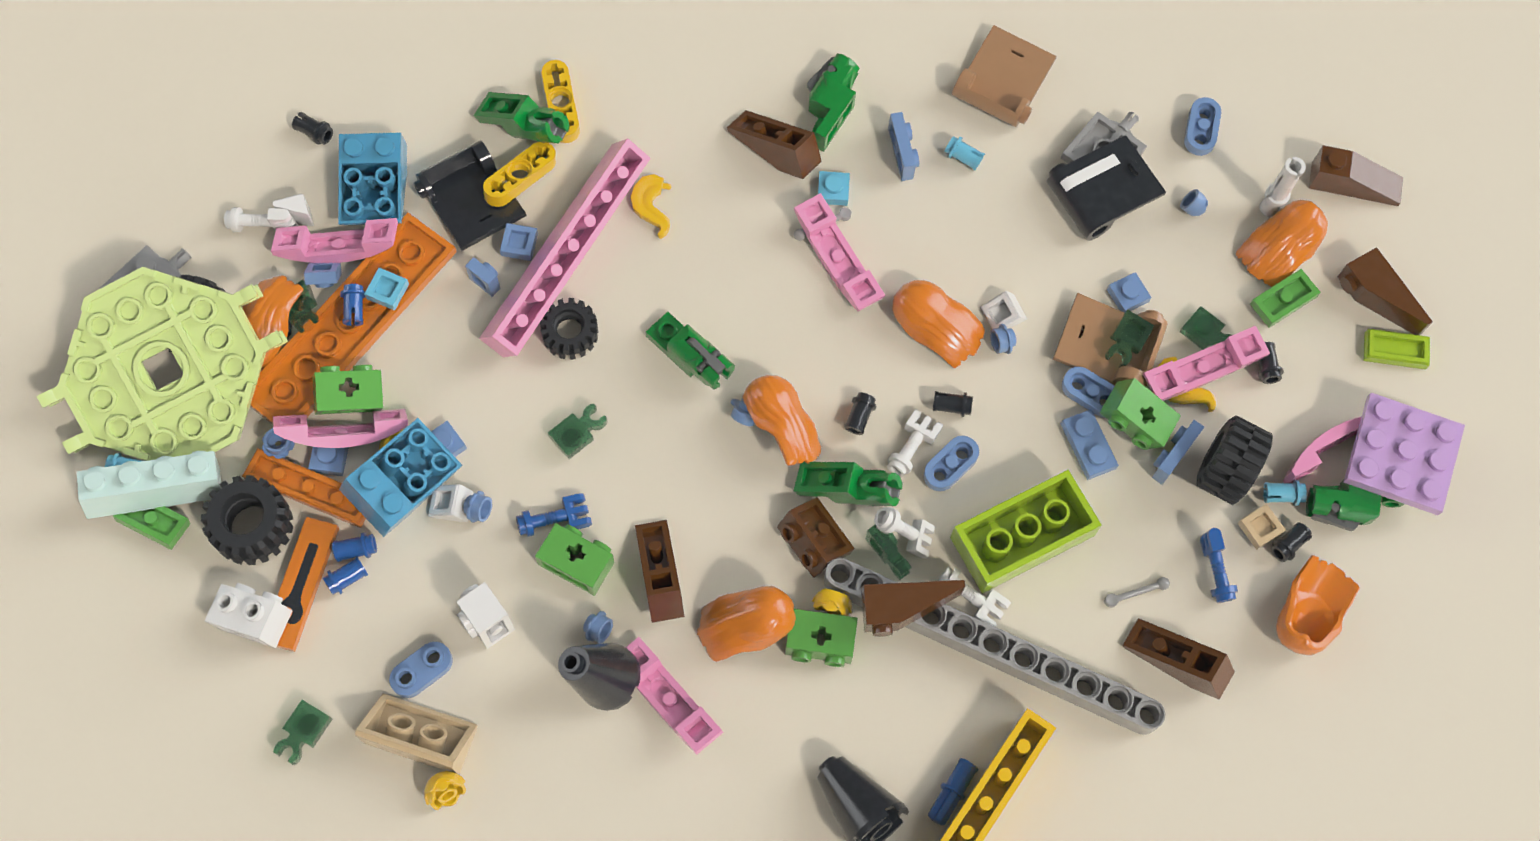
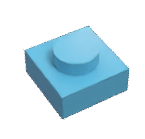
M819 171L818 194H822L828 205L848 206L850 173Z
M378 268L364 295L366 299L395 311L409 286V282L406 278Z

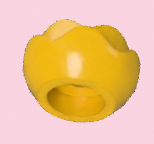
M824 588L817 592L811 601L814 602V609L818 611L824 610L828 614H841L842 616H849V613L852 614L853 609L850 597L834 590Z
M442 771L435 774L428 780L424 790L426 804H430L435 810H439L442 806H453L458 801L459 796L465 794L466 788L464 783L466 781L462 776L451 771Z

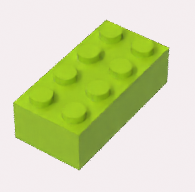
M1068 469L955 526L950 539L983 594L1094 537L1102 524Z

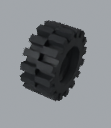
M563 298L559 299L558 306L555 307L552 303L549 312H546L543 320L540 321V331L544 345L550 349V353L554 356L556 353H559V358L565 359L566 355H570V360L576 359L575 354L578 353L583 357L586 355L585 350L588 349L591 352L594 348L593 342L597 343V333L599 331L595 313L593 314L592 308L589 305L585 307V303L582 300L575 303L574 298H568V303H564ZM574 319L581 324V332L574 338L566 339L561 337L557 332L559 324L564 320Z

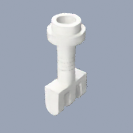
M233 207L231 210H227L224 215L225 227L231 229L232 232H241L244 226L273 227L275 231L276 228L298 226L289 211L281 208H269L268 214L256 215L243 214L240 207Z
M915 409L904 428L912 433L900 453H892L887 459V469L891 473L898 474L900 477L909 474L912 470L913 465L910 459L922 440L932 445L943 427V424L937 422L932 431L927 429L932 421V418L929 416L924 418L921 425L918 424L917 421L921 416V412Z
M884 507L877 511L874 522L881 532L886 534L893 531L909 539L906 551L920 558H928L929 550L921 545L931 546L932 538L924 533L933 534L934 525L921 519L913 520L911 526L900 520V513L892 507Z
M947 567L938 581L961 580L958 578L961 571L956 568L952 570ZM966 583L961 595L979 608L973 616L974 618L994 627L997 624L987 616L988 613L999 620L1004 614L994 604L996 603L1004 609H1007L1011 604L1007 598L994 589L985 597L970 586L968 587Z

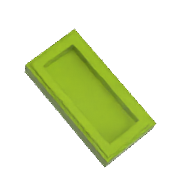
M1368 328L1364 332V361L1427 369L1430 366V337Z

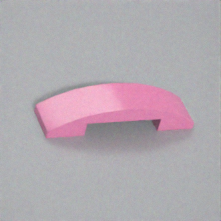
M820 193L794 207L796 216L815 253L851 305L859 312L884 298L885 294L870 270L866 271L836 225L837 218L822 194Z
M396 218L366 220L365 228L361 230L310 234L306 225L276 228L271 252L277 257L309 263H341L361 260L377 255L394 245L398 221Z
M1253 326L1175 362L1170 361L1144 372L1143 376L1151 392L1164 401L1229 375L1268 356L1270 352L1257 327Z
M405 409L373 411V423L307 427V415L273 416L274 434L299 444L323 448H345L373 443L387 438L408 426Z
M1361 417L1343 422L1315 439L1292 464L1283 482L1293 483L1294 480H1299L1314 472L1322 463L1318 456L1319 454L1357 435Z
M640 637L625 647L636 656L640 665L641 680L636 688L696 755L723 733L721 728L705 710L694 702L663 667L658 657Z

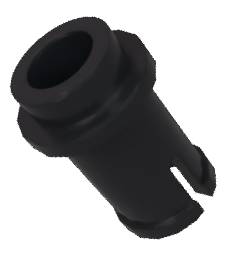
M299 112L298 116H295L292 121V128L311 137L313 142L318 145L327 144L333 136V129L329 123L325 121L319 122L303 112Z
M1265 342L1270 354L1258 360L1260 367L1258 377L1262 379L1264 384H1273L1282 379L1281 375L1284 371L1278 363L1275 343Z
M935 391L933 411L961 414V417L971 415L973 396H967V392H964V395Z
M859 392L856 397H853L852 403L854 405L844 426L848 432L856 435L864 434L871 411L876 410V399L863 392Z
M1297 522L1282 538H1276L1273 541L1271 552L1274 557L1281 562L1292 560L1295 557V552L1312 538L1311 530L1305 524Z

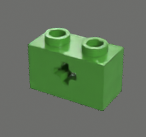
M372 365L353 366V371H340L339 366L320 367V372H315L312 376L315 415L381 411L383 409L381 370H373ZM345 382H349V386L352 388L356 387V390L351 393L350 397L346 396L345 391H339V388Z
M1135 378L1117 382L1100 411V414L1108 419L1110 426L1116 430L1123 431L1132 438V443L1135 446L1144 450L1164 447L1181 417L1179 413Z
M555 523L535 555L538 565L595 596L615 563L613 554L610 553L611 548L598 540H594L592 543L582 538L583 533L571 525L566 524L565 527H562ZM582 552L583 560L580 558H576L574 562L571 560V554L577 556Z
M794 609L796 621L793 629L787 636L785 655L792 656L791 659L804 663L811 662V659L825 660L824 664L832 667H844L845 663L851 664L857 617ZM818 634H824L825 642L822 646L817 645Z

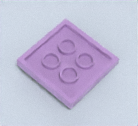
M1370 393L1365 402L1343 482L1439 515L1444 509L1465 425Z

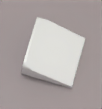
M303 194L273 202L274 208L287 209L297 224L314 226L310 207Z
M1008 291L1003 292L980 307L992 329L999 328L1000 324H1005L1008 329L1027 320L1016 297Z
M460 484L441 485L432 495L428 516L436 519L468 522L463 507L466 498L474 494L473 491Z

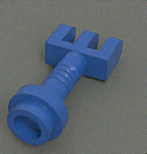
M584 493L562 497L563 509L530 516L529 510L522 511V515L516 516L520 535L534 536L535 528L567 521L568 525L576 529L591 526L592 521L590 517L577 519V517L589 513L588 506L574 507V505L586 501Z
M1211 528L1200 537L1204 557L1209 556L1211 568H1213L1216 589L1211 590V595L1213 598H1216L1217 603L1237 599L1235 595L1238 592L1237 585H1229L1227 573H1225L1226 570L1221 553L1225 549L1221 531L1218 528Z

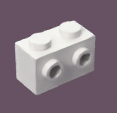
M485 582L480 586L475 584L468 587L460 595L461 599L456 601L461 609L457 616L472 639L479 636L487 649L515 630L507 612Z
M237 583L235 588L221 584L205 622L222 631L276 648L292 613V610L281 604L283 599L266 591L263 592L262 596L256 595L255 589Z

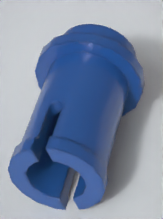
M346 284L344 285V290L340 292V296L343 298L342 323L344 325L351 326L352 313L355 314V326H360L364 323L363 298H365V291H363L362 285Z
M366 532L361 533L360 537L336 540L332 543L333 554L337 562L360 556L370 558L372 554L377 553L374 535H367Z
M356 557L353 561L332 573L330 570L327 571L328 575L323 580L332 595L337 592L341 595L344 588L368 576V573L358 557Z

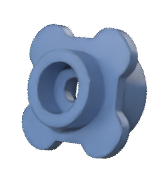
M743 398L741 401L732 399L730 403L734 408L731 417L740 424L754 426L755 423L746 408Z

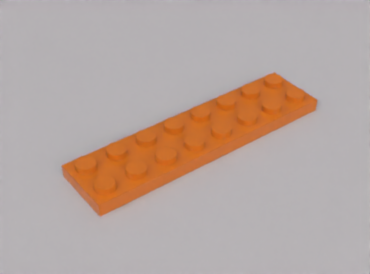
M407 213L402 218V224L397 225L394 245L377 255L365 258L260 372L250 408L271 424H273V416L307 415L308 418L314 411L312 378L314 373L320 372V367L339 366L340 371H350L457 252L455 246L410 213ZM378 268L408 280L409 286L395 311L372 302L365 297L363 298V325L355 326L354 313L351 314V326L342 323L343 298L340 296V292L344 290V285L359 284L363 286V291L366 292Z

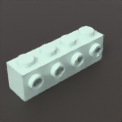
M195 451L188 455L175 457L161 456L156 460L128 461L122 465L109 467L94 466L88 470L77 471L78 499L87 519L211 500L212 498L209 496V493L213 489L218 492L222 488L219 485L221 483L220 468L214 451Z

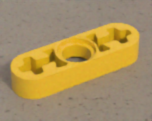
M551 60L544 64L541 71L548 108H553L555 111L562 112L567 116L570 125L569 131L565 134L561 143H571L578 138L580 128L569 70L564 62ZM552 72H558L561 86L554 85ZM557 96H565L569 99L568 104L563 107L553 105L552 101Z
M537 142L485 180L483 184L485 201L491 206L501 207L520 195L555 167V148L549 143ZM516 170H524L528 175L524 178H515L512 176V173Z

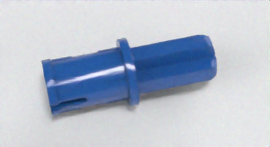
M959 758L958 764L947 782H942L940 786L942 791L928 813V817L932 821L944 826L958 802L965 799L964 792L975 773L979 770L973 763Z

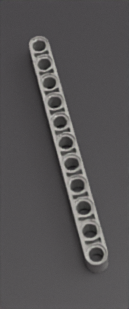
M843 558L832 560L827 565L824 577V584L827 589L848 595L851 602L862 607L861 587L863 585L897 583ZM835 571H843L848 576V580L843 583L835 582L831 574ZM946 604L932 611L938 617V623L933 625L927 624L921 617L905 626L910 630L1135 733L1142 735L1150 734L1160 727L1165 720L1164 707L1157 700ZM958 625L965 627L969 632V637L964 639L956 637L952 628ZM987 639L994 640L999 645L1000 650L996 653L987 651L983 641ZM1017 653L1025 654L1030 660V666H1019L1014 659V655ZM1048 667L1057 669L1061 676L1060 681L1050 680L1046 675L1045 669ZM1083 681L1088 683L1092 690L1091 695L1081 694L1077 689V682ZM1114 695L1120 698L1123 704L1122 710L1113 709L1109 705L1108 696ZM1144 709L1151 712L1154 718L1153 724H1146L1141 720L1140 710Z

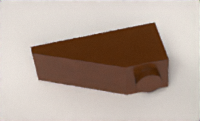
M747 110L727 127L731 135L783 173L804 179L822 162L814 132Z
M1322 145L1312 161L1309 189L1393 206L1401 204L1403 177L1354 151Z
M1377 247L1346 264L1337 276L1343 290L1350 294L1356 302L1413 335H1421L1433 322Z
M667 520L635 525L652 623L685 617Z
M965 580L863 585L861 596L864 632H872L873 636L876 637L892 635L893 631L902 629L962 595L965 589Z
M1139 618L1123 643L1124 649L1188 687L1220 700L1235 673L1226 653Z

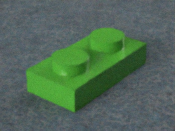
M1300 269L1254 298L1250 305L1267 327L1270 328L1317 298L1321 292L1306 273Z
M165 506L113 515L116 522L170 550L174 548L191 524L188 518Z

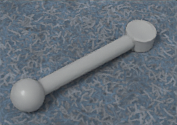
M846 207L842 208L839 214L835 215L837 218L836 222L839 220L848 221L851 218V210ZM797 229L794 232V238L798 241H802L806 237L803 229Z
M1161 577L1156 583L1123 594H1108L1104 602L1107 607L1113 608L1119 601L1156 589L1166 590L1169 588L1170 582L1167 578Z

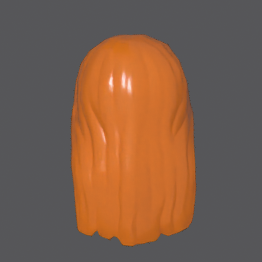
M1293 201L1256 228L1235 254L1238 259L1242 258V263L1244 266H1247L1246 270L1258 280L1263 279L1265 284L1273 287L1289 277L1302 263L1315 254L1326 236L1327 218L1323 211L1312 201Z
M281 275L259 282L257 285L263 297L241 306L259 340L275 331H283L287 338L289 312L304 290L299 284H294L291 280L287 281V277ZM282 346L266 352L261 370L271 362Z
M913 280L904 284L894 296L892 311L905 332L916 342L936 352L953 368L960 366L961 361L967 360L968 355L974 356L981 345L980 339H983L985 333L982 323L967 307L950 298L940 287L929 281Z
M765 375L749 383L742 395L746 408L755 425L774 436L787 466L795 465L796 463L801 464L804 461L808 464L816 460L821 454V445L818 440L815 424L802 408L798 393L792 384L777 375Z
M1311 555L1293 580L1286 603L1278 616L1276 631L1281 644L1289 650L1309 656L1323 651L1340 634L1343 617L1360 590L1359 585L1350 577H1346L1345 572L1333 563L1327 564L1324 560L1319 561V557Z
M762 586L718 597L701 609L702 616L700 618V626L697 629V635L702 645L706 647L709 657L715 662L727 659L738 653L760 651L776 643L793 629L796 621L794 604L786 593L774 586Z

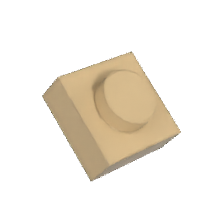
M1267 504L1237 523L1256 550L1286 531Z

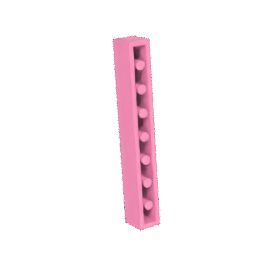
M628 138L612 144L480 336L479 339L502 357L517 356L650 160V157Z

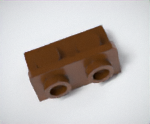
M818 497L789 510L777 526L783 539L791 546L803 567L808 570L813 578L819 576L832 560L844 558L855 549Z

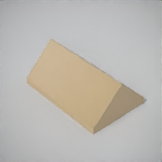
M383 693L357 727L355 736L364 744L460 775L478 725Z

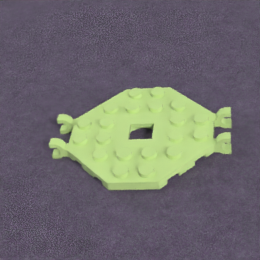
M141 267L85 296L80 309L82 313L78 327L74 329L67 354L69 357L64 373H61L58 386L36 396L42 408L52 407L66 400L83 432L62 442L67 453L79 452L93 444L149 461L156 460L161 456L175 457L188 455L195 451L217 452L240 440L266 352L288 342L283 331H275L259 340L241 306L263 297L259 286L251 284L234 294H230L147 267ZM169 348L179 364L183 376L157 390L142 362Z

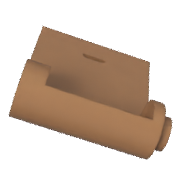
M993 25L969 68H965L960 74L952 95L1017 127L1019 123L1025 124L1032 111L1029 105L1057 56Z
M1077 293L1053 360L1072 368L1084 367L1114 386L1119 381L1135 378L1146 387L1147 382L1143 373L1153 369L1168 323L1163 318V315L1155 310H1146L1134 317Z

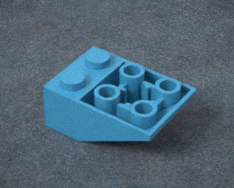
M401 133L339 134V225H365L366 220L396 218L398 224H402L407 179V143Z
M417 418L345 478L339 490L374 528L385 537L459 470L462 464Z

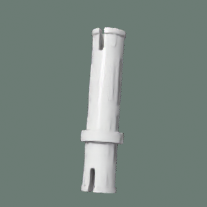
M1293 157L1291 161L1289 158L1274 183L1268 186L1265 191V198L1259 207L1264 216L1272 217V214L1275 215L1289 201L1291 190L1306 168L1302 159Z

